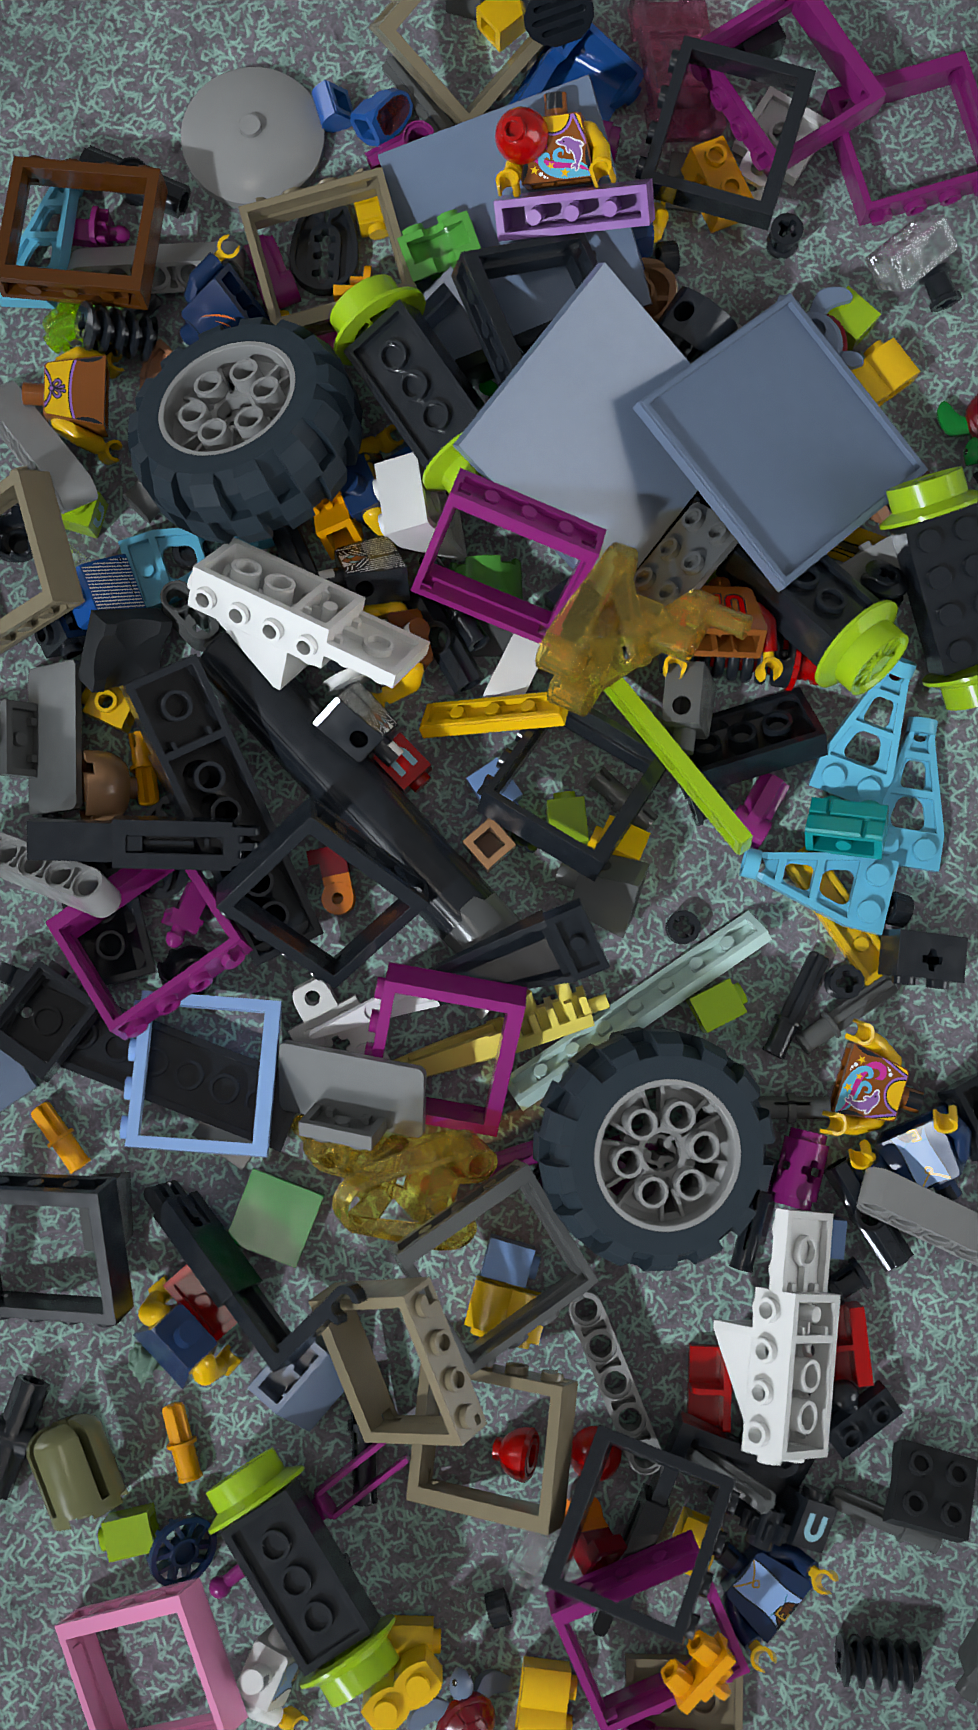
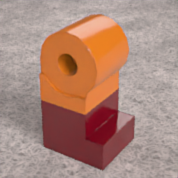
M328 847L306 851L309 866L312 868L320 866L324 885L321 895L323 907L334 915L348 914L356 903L349 862Z
M595 1496L573 1554L583 1576L617 1562L628 1548L621 1534H612L603 1517L601 1504ZM572 1498L567 1499L565 1516Z

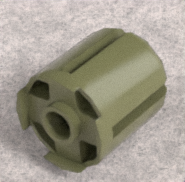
M80 1413L53 1422L51 1426L44 1427L36 1432L28 1443L26 1456L55 1531L72 1529L69 1521L76 1518L80 1520L93 1515V1518L97 1519L122 1504L121 1495H129L103 1424L95 1415Z

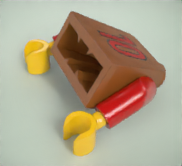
M726 577L713 578L708 586H702L696 593L695 599H691L672 622L668 646L672 648V652L664 661L663 674L665 677L668 665L671 663L680 665L681 673L679 679L684 676L687 661L683 657V650H687L688 656L759 659L763 652V661L755 669L756 679L759 682L765 680V666L772 669L774 681L783 672L782 662L774 657V651H778L775 617L761 603L757 602L753 590L748 587H731V583Z

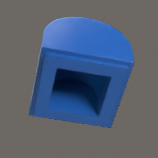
M323 80L312 90V97L322 129L325 132L334 133L350 128L352 126L350 117L353 107L348 91L327 80Z

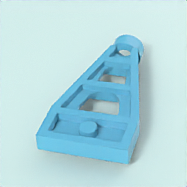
M49 187L21 236L16 265L27 266L28 261L38 246H52L49 265L40 268L67 270L72 249L78 201L82 197L84 190ZM53 214H61L58 231H44ZM0 293V306L56 309L58 302L2 297Z
M181 528L150 530L118 541L121 553L127 556L146 608H161L160 594L162 588L167 583L175 580L188 583L189 576L192 573L190 571L178 579L171 578L163 557L164 551L169 547L189 546L194 549L198 563L206 557L202 548V543L205 539ZM272 538L248 543L261 550L275 546ZM178 596L174 597L168 604L176 603L182 599L178 598Z
M901 657L894 668L877 685L863 693L827 741L828 755L817 759L808 781L809 786L850 801L862 802L864 800H873L882 805L894 777L908 686L917 667L916 663ZM889 674L900 677L901 679L893 680L889 677ZM877 697L888 699L893 703L889 723L885 727L864 720L865 713L872 701ZM861 731L874 734L880 739L879 757L873 765H867L845 756L846 746Z
M908 717L906 734L897 753L894 777L882 802V805H889L888 831L882 858L898 861L899 867L939 872L944 841V825L935 746L938 721L925 717ZM914 736L925 737V741L918 742L914 739ZM908 761L922 762L925 766V786L922 790L907 788L901 785L904 767ZM900 798H915L922 804L924 824L920 830L899 828L892 825L890 820L896 802Z
M750 848L744 852L739 876L757 880L843 927L879 936L883 934L899 862L886 858L880 860L830 854L827 852H762V850ZM761 860H763L765 868L762 872H758ZM800 864L813 868L808 890L794 887L783 880L786 865ZM847 870L852 873L854 879L847 903L838 904L821 893L819 887L822 875L826 871Z

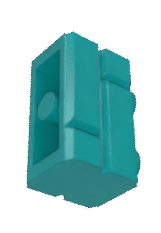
M836 796L812 797L805 826V850L882 860L888 831L889 805H881L873 800H864L862 802L845 801Z

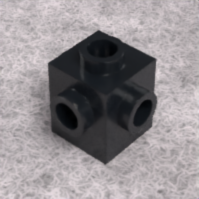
M71 610L34 633L46 659L62 656L66 660L83 653L87 630H82L77 626Z

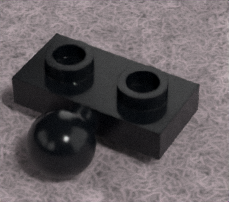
M837 1379L834 1381L832 1406L839 1411L831 1416L829 1442L844 1460L903 1413L880 1380H877L874 1386L868 1387L861 1394H859L856 1385L850 1380Z

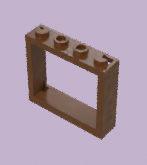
M37 155L29 157L14 156L0 228V293L2 297L76 304L89 301L93 305L103 304L109 307L148 310L168 194L161 169L153 168L149 165L126 166L117 165L113 162H81L73 158L56 160L45 159ZM30 186L145 195L131 276L16 265Z

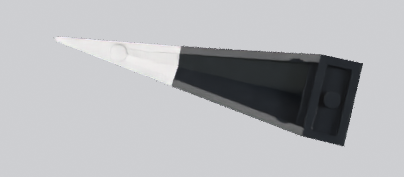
M577 898L546 912H543L541 909L428 969L532 989L576 982L610 968V964L580 898ZM395 993L390 1018L452 1003ZM373 997L317 1026L310 1031V1038L316 1039L369 1024L372 1008L380 1010L382 999Z

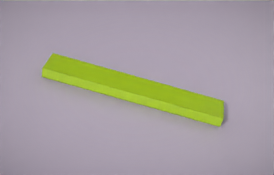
M612 663L602 669L600 674L602 690L728 845L739 856L750 849L753 835Z

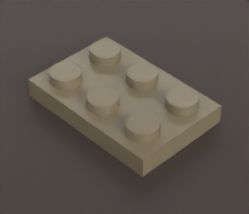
M625 1653L624 1688L661 1672V1669L670 1659L676 1658L682 1663L693 1657L680 1654ZM743 1675L733 1679V1682L727 1683L732 1694L725 1701L713 1695L706 1703L701 1699L688 1715L678 1709L676 1704L658 1715H651L645 1719L653 1721L659 1727L698 1730H743Z

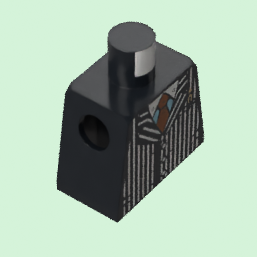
M377 536L337 548L334 551L336 568L317 572V576L365 597L364 606L410 600L407 566L394 542L385 536Z
M359 680L336 696L313 722L319 730L358 762H362L373 752L389 768L404 752L389 737L398 726L397 721Z

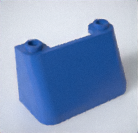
M591 23L590 28L579 40L559 47L544 45L537 56L536 62L527 72L509 104L589 74L602 120L609 121L617 108L623 104L630 106L639 96L642 90L639 84L646 71Z

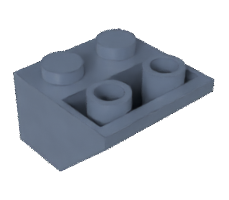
M322 1335L317 1338L297 1362L274 1373L265 1364L247 1387L276 1415L309 1432L344 1392Z

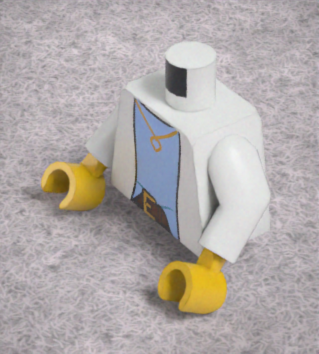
M274 1624L267 1628L254 1642L237 1681V1686L250 1719L273 1727L278 1725L282 1730H295L294 1726L298 1721L304 1720L308 1722V1718L292 1705L284 1709L282 1706L287 1701L300 1668Z

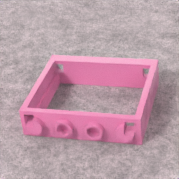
M200 1578L76 1609L54 1626L89 1730H129L96 1632L174 1613L178 1614L211 1713L131 1730H236L248 1718Z

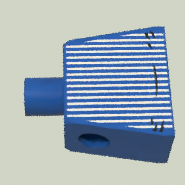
M126 554L83 563L76 567L85 602L74 608L72 613L77 626L82 630H87L91 610L146 608Z

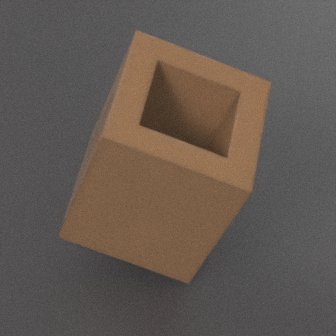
M490 818L462 841L465 849L487 874L516 849V844Z

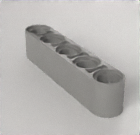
M218 241L159 244L155 267H159L163 271L154 272L151 294L185 292L189 275L192 272V269L187 268L185 265L197 266L209 252L214 254L218 250ZM223 241L221 246L224 252L230 254L235 251L239 244L232 241ZM136 245L76 249L70 255L67 270H84L86 272L131 276ZM240 246L239 252L234 258H225L222 263L229 262L236 267H233V269L243 281L246 254ZM114 268H120L126 273H118Z
M13 380L1 384L0 437L23 466L28 467V470L50 472L61 514L97 500L98 493L87 470L37 408L33 405H23L20 387Z
M0 832V878L98 918L108 917L119 908L121 903L120 891L97 869L77 861L27 860V842Z
M868 1167L865 1169L857 1202V1208L860 1211L978 1266L977 1212L887 1169Z
M590 1288L583 1296L595 1301L596 1307L593 1313L587 1316L579 1315L575 1311L576 1303L572 1302L568 1304V1310L614 1427L619 1433L661 1449L601 1298L595 1290ZM599 1334L610 1338V1345L601 1352L594 1351L589 1346L591 1339ZM612 1371L623 1373L625 1379L622 1385L616 1388L605 1385L604 1380L608 1373ZM626 1408H635L639 1411L638 1419L632 1424H625L619 1420L621 1412ZM624 1451L630 1466L638 1474L651 1475L661 1467V1465L649 1460H638L634 1457V1454Z

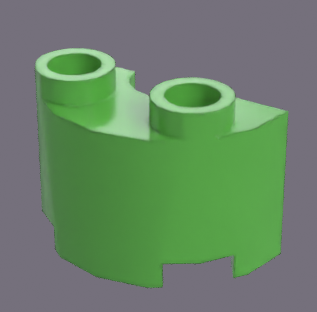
M457 209L449 210L437 217V225L424 229L423 224L418 223L402 231L403 236L398 237L397 240L414 283L418 284L428 277H431L432 281L439 279L450 266L454 269L461 252L481 249L467 210L458 213Z
M477 555L465 557V564L451 562L448 566L452 571L523 600L521 562L517 558L501 562V555Z

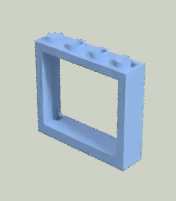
M142 990L141 1000H135L134 1005L142 1001L144 998L152 994L154 991ZM190 994L180 1001L179 1007L265 1013L252 1143L141 1136L152 1022L148 1024L146 1031L137 1036V1038L130 1039L128 1061H134L133 1076L126 1077L124 1086V1100H130L128 1116L122 1115L120 1123V1139H126L125 1147L269 1158L282 1017L281 1001Z

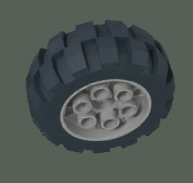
M265 317L240 319L238 326L225 329L220 324L198 334L199 340L184 350L180 346L177 347L160 362L162 370L155 378H146L135 397L137 412L129 414L128 446L134 472L161 513L174 525L208 541L230 544L233 537L238 536V538L247 543H253L273 538V531L289 524L292 529H295L315 516L313 508L326 498L330 501L334 499L347 482L346 466L356 465L362 442L363 428L361 425L363 410L357 392L340 358L328 343L318 338L306 328L281 319L274 325Z
M634 1027L612 1032L607 1041L597 1046L589 1043L569 1059L568 1064L571 1068L559 1083L552 1080L540 1104V1107L545 1109L541 1127L534 1129L533 1159L539 1163L541 1173L538 1182L544 1190L554 1213L559 1217L567 1230L594 1254L619 1266L627 1263L637 1265L643 1271H673L678 1267V1261L686 1259L696 1265L721 1252L723 1247L719 1241L730 1231L740 1236L757 1214L756 1211L749 1208L758 1189L765 1192L768 1191L775 1163L766 1159V1144H771L775 1141L770 1110L761 1107L758 1101L760 1087L744 1065L735 1063L727 1056L725 1049L701 1037L665 1027L660 1029ZM656 1088V1111L650 1110L644 1090ZM680 1105L682 1107V1117L678 1122L671 1124L669 1119L670 1112L674 1107ZM699 1111L702 1120L694 1124L696 1114ZM643 1113V1127L638 1131L632 1130V1119L635 1115ZM608 1124L624 1132L619 1136L622 1141L603 1138ZM704 1135L703 1150L695 1154L694 1143L700 1136ZM672 1140H675L676 1147L672 1145ZM649 1142L658 1143L659 1146L666 1150L664 1152L659 1150L649 1151L644 1146ZM625 1151H630L631 1156L627 1160L626 1167L619 1169L617 1166L619 1156ZM696 1161L699 1162L697 1169L693 1168ZM669 1162L670 1164L664 1168L663 1164ZM692 1173L691 1179L680 1189L681 1179L686 1174ZM624 1178H631L616 1197L610 1190V1187ZM655 1181L656 1188L653 1195L644 1199L642 1197L643 1187L648 1182Z

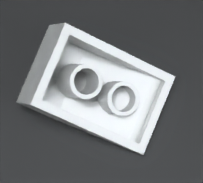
M413 452L374 464L376 479L373 480V490L381 505L382 514L378 515V523L382 534L391 539L400 548L426 553L448 498L446 491L431 492L425 488L422 482L425 469ZM456 508L437 556L463 561L467 554L460 511Z

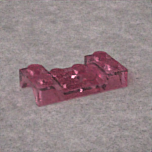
M630 0L627 11L632 41H638L648 97V103L644 108L647 131L652 120H659L662 109L657 108V101L662 85L669 86L672 73H668V66L673 49L680 50L684 35L700 39L711 32L705 0H679L677 2ZM688 66L665 143L706 142L720 137L727 127L724 113L722 111L719 112L713 106L709 91L702 81L699 82L694 78L690 66Z

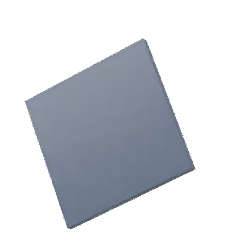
M589 74L378 154L401 236H403L402 231L405 228L414 224L422 223L424 229L437 225V217L440 214L457 209L458 213L468 211L481 248L543 238L537 237L498 242L493 201L501 197L498 196L496 176L500 171L504 170L506 159L501 155L496 146V126L501 116L515 107H529L545 116L544 94L563 91L567 93L568 113L581 112L586 121L594 122L607 139ZM611 153L612 167H613V169H614V172H615V175H616V178H617L616 182H619L618 175H617L616 168H615V164H614L613 157H612V153ZM608 175L601 177L598 184L611 183L610 177ZM519 181L521 193L594 185V183L529 191L522 185V181ZM507 187L502 192V195L513 194L512 187ZM632 227L584 232L592 250H595L598 263L605 262L643 308L653 305ZM566 266L489 279L513 336L553 320L576 291ZM428 277L416 284V287L424 294L437 280L432 281L431 277ZM460 303L433 329L454 360L482 349L468 314Z
M605 262L598 263L452 446L483 478L607 529L600 555L585 583L604 602L611 603L698 490L633 409L639 400L690 365V362ZM554 550L574 569L578 559Z
M791 293L784 296L639 400L633 407L634 411L778 593L888 504L887 489L921 477L928 471L925 464Z

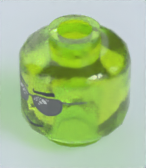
M60 302L56 309H52L43 318L42 325L46 332L43 339L57 354L61 351L65 353L76 346L84 347L83 339H77L74 332L75 317L80 304Z

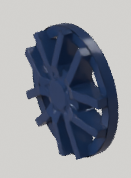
M192 1513L175 1520L170 1518L168 1520L169 1524L161 1531L157 1530L155 1532L157 1537L151 1546L149 1555L146 1556V1561L149 1564L150 1574L159 1584L168 1586L196 1579L208 1568L216 1552L217 1535L216 1532L209 1534L208 1529L211 1523L204 1517ZM174 1531L175 1537L171 1541L168 1540L166 1537ZM208 1532L209 1539H202L205 1533ZM199 1549H208L205 1555L199 1554ZM193 1562L200 1563L198 1567L191 1572V1564ZM181 1569L182 1577L177 1579L178 1571ZM168 1571L167 1578H164L161 1574Z

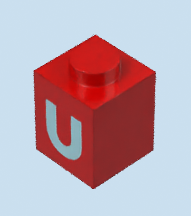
M400 732L392 739L404 751L397 760L388 768L376 755L373 759L378 767L405 795L411 789L417 793L431 780L428 773L432 771V766Z

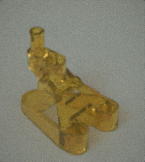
M614 542L607 548L550 625L538 647L535 666L554 675L548 688L547 701L585 717L604 689L636 668L647 666L655 656L664 653L685 663L689 662L710 626L744 640L747 636L744 630L750 631L753 616L719 604L718 596L701 589L691 590L667 606L637 594L633 578L638 564V552L636 548L621 542ZM623 646L627 650L629 659L625 660Z
M304 1114L297 1116L291 1127L294 1134L304 1143V1154L319 1171L345 1178L338 1186L332 1202V1209L341 1224L352 1233L398 1242L457 1201L455 1197L459 1184L479 1183L489 1178L495 1171L498 1161L494 1151L473 1130L468 1129L424 1134L418 1138H406L400 1135H391L389 1138L382 1136L372 1151L355 1150L350 1146L332 1142L322 1143L313 1138L299 1136V1121ZM406 1176L403 1186L396 1184L397 1178ZM357 1196L360 1201L349 1211L352 1200ZM392 1199H395L414 1222L381 1219L380 1217ZM472 1221L433 1250H456L466 1246L476 1234V1221Z

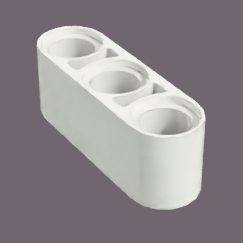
M513 634L482 698L526 694L548 647Z

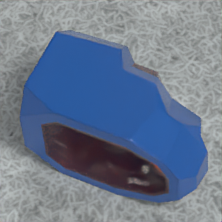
M390 88L378 91L371 98L363 100L351 112V125L357 137L365 144L379 146L393 139L405 128L412 115L413 102L409 94L403 90Z

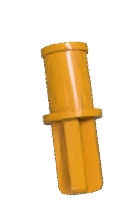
M135 731L128 734L132 755V765L129 768L130 772L135 773L137 778L139 804L141 806H152L159 802L160 799L157 776L147 755L151 754L141 732Z
M50 1102L42 1103L31 1112V1117L50 1142L47 1144V1147H53L69 1170L70 1175L91 1161V1158L87 1156L72 1133L75 1130L73 1128L68 1129Z
M183 1402L168 1404L162 1408L170 1442L166 1447L167 1450L172 1451L178 1483L192 1482L203 1476L194 1444L197 1441V1436H192Z

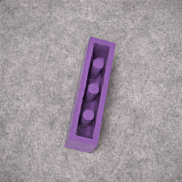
M652 178L599 184V188L589 185L521 193L519 197H514L513 194L502 195L493 201L498 242L648 226L655 220Z

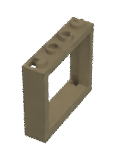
M391 0L369 26V29L455 125L488 113L486 110L495 100L500 101L507 96L513 88L512 80L519 72L523 74L534 65L537 60L535 54L543 46L529 36L465 109L397 32V28L421 0Z
M382 167L363 171V168L355 171L353 175L339 179L336 177L325 178L317 185L304 189L300 187L289 188L282 195L268 199L257 197L255 198L256 202L238 207L269 319L274 325L281 319L301 325L316 336L334 332L336 330L330 323V315L336 302L281 316L257 230L377 196L401 280V283L397 285L398 287L416 288L397 240L398 237H401V232Z
M27 466L12 469L9 472L10 475L0 481V515L19 502L42 592L0 618V654L85 602L50 472L28 470Z
M415 1277L348 1281L361 1285L366 1292L367 1300L360 1304H354L346 1294L341 1299L340 1306L347 1313V1321L340 1325L331 1322L323 1331L322 1337L364 1442L463 1446L488 1423L431 1278ZM335 1282L309 1300L312 1312L335 1288L348 1282ZM424 1289L426 1294H419V1292ZM400 1308L442 1416L397 1414L356 1310Z
M507 1362L505 1366L493 1364L490 1368L486 1365L472 1375L468 1373L470 1380L550 1396L540 1504L433 1479L436 1445L412 1444L406 1500L544 1535H550L561 1529L566 1512L578 1381L564 1378V1374L558 1373V1370L544 1369L541 1370V1373L529 1371V1365L518 1362ZM420 1364L415 1415L439 1416V1407L422 1364Z

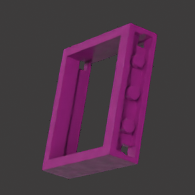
M762 0L700 38L701 40L734 48L792 12L855 104L852 108L795 142L787 170L876 115L887 95L823 0ZM689 63L694 78L699 82L702 81L709 91L713 106L719 112L722 111L729 120L734 137L738 141H743L750 151L754 166L759 171L763 170L768 178L776 149L723 72Z
M965 51L875 76L887 93L882 105L950 85L978 166V87ZM839 86L827 90L821 105L823 117L831 121L855 106L844 88ZM849 132L832 142L859 226L869 223L873 226H879L887 223L896 215L906 213L907 216H914L923 212L927 206L938 203L941 206H949L959 201L962 196L972 193L978 196V171L871 201Z
M460 468L411 591L551 649L600 555L607 529ZM456 508L578 559L552 612L434 563Z
M122 868L107 878L120 891L121 903L118 909L175 869ZM201 870L185 871L229 939L125 1013L121 1012L77 939L107 917L98 918L67 906L45 922L110 1032L124 1040L142 1034L153 1020L161 1015H167L175 1011L180 1006V1001L193 992H200L211 985L214 977L226 969L229 970L237 967L244 961L245 956L253 951L236 923L226 919L216 908L217 894Z
M389 962L386 978L378 977L374 998L382 999L380 1010L372 1008L368 1032L375 1033L374 1043L366 1041L364 1055L383 1058L395 993L505 1013L485 1107L426 1097L425 1124L497 1137L525 1013L527 987Z
M691 1529L570 1582L610 1600L619 1602L693 1570L700 1549ZM712 1581L707 1599L722 1635L728 1640L727 1646L736 1659V1663L731 1667L734 1673L726 1681V1683H731L733 1679L749 1673L750 1670ZM552 1590L545 1592L552 1619L601 1730H619L621 1728L624 1730L632 1723L651 1715H658L667 1708L676 1705L674 1695L665 1685L661 1672L603 1697L572 1625L573 1621L598 1610ZM693 1658L682 1662V1664L686 1666Z

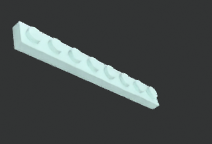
M746 911L612 1003L610 1008L602 1010L593 1016L595 1026L564 1036L513 1071L508 1084L509 1092L522 1111L526 1110L545 1096L552 1080L559 1083L571 1068L568 1060L589 1043L597 1046L607 1041L612 1032L634 1027L645 1028L770 942L772 939L768 930L749 911Z

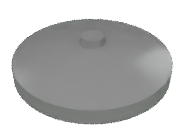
M244 67L220 74L206 83L196 93L188 105L182 121L181 146L188 169L197 184L215 200L230 207L238 208L239 206L256 202L255 198L257 197L268 199L282 195L289 188H307L322 164L325 152V131L322 129L313 97L299 82L277 70L262 67Z

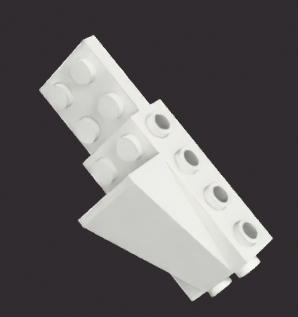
M233 537L230 544H223L194 565L188 579L187 587L190 589L188 606L215 618L270 684L279 690L308 665L322 668L330 660L338 662L344 668L353 669L370 677L378 684L393 688L428 652L429 641L363 611L365 597Z
M776 1208L775 1220L772 1226L773 1247L772 1258L769 1264V1287H756L755 1298L752 1304L753 1320H714L713 1328L744 1420L742 1451L757 1455V1461L763 1464L781 1465L782 1461L804 1463L805 1459L828 1457L841 1296L839 1294L827 1293L833 1213ZM811 1345H813L815 1349L814 1356H812L811 1354Z

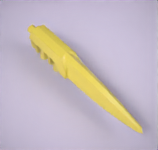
M569 983L553 985L558 998L552 1000L551 996L543 998L544 1003L536 1005L531 990L527 989L526 1008L516 1053L595 1026L592 1014L610 1008L606 994L587 999L583 985L576 987V992L572 993ZM497 1017L486 1021L484 1025L420 1048L395 1059V1061L420 1065L425 1068L426 1077L496 1058L504 1018Z

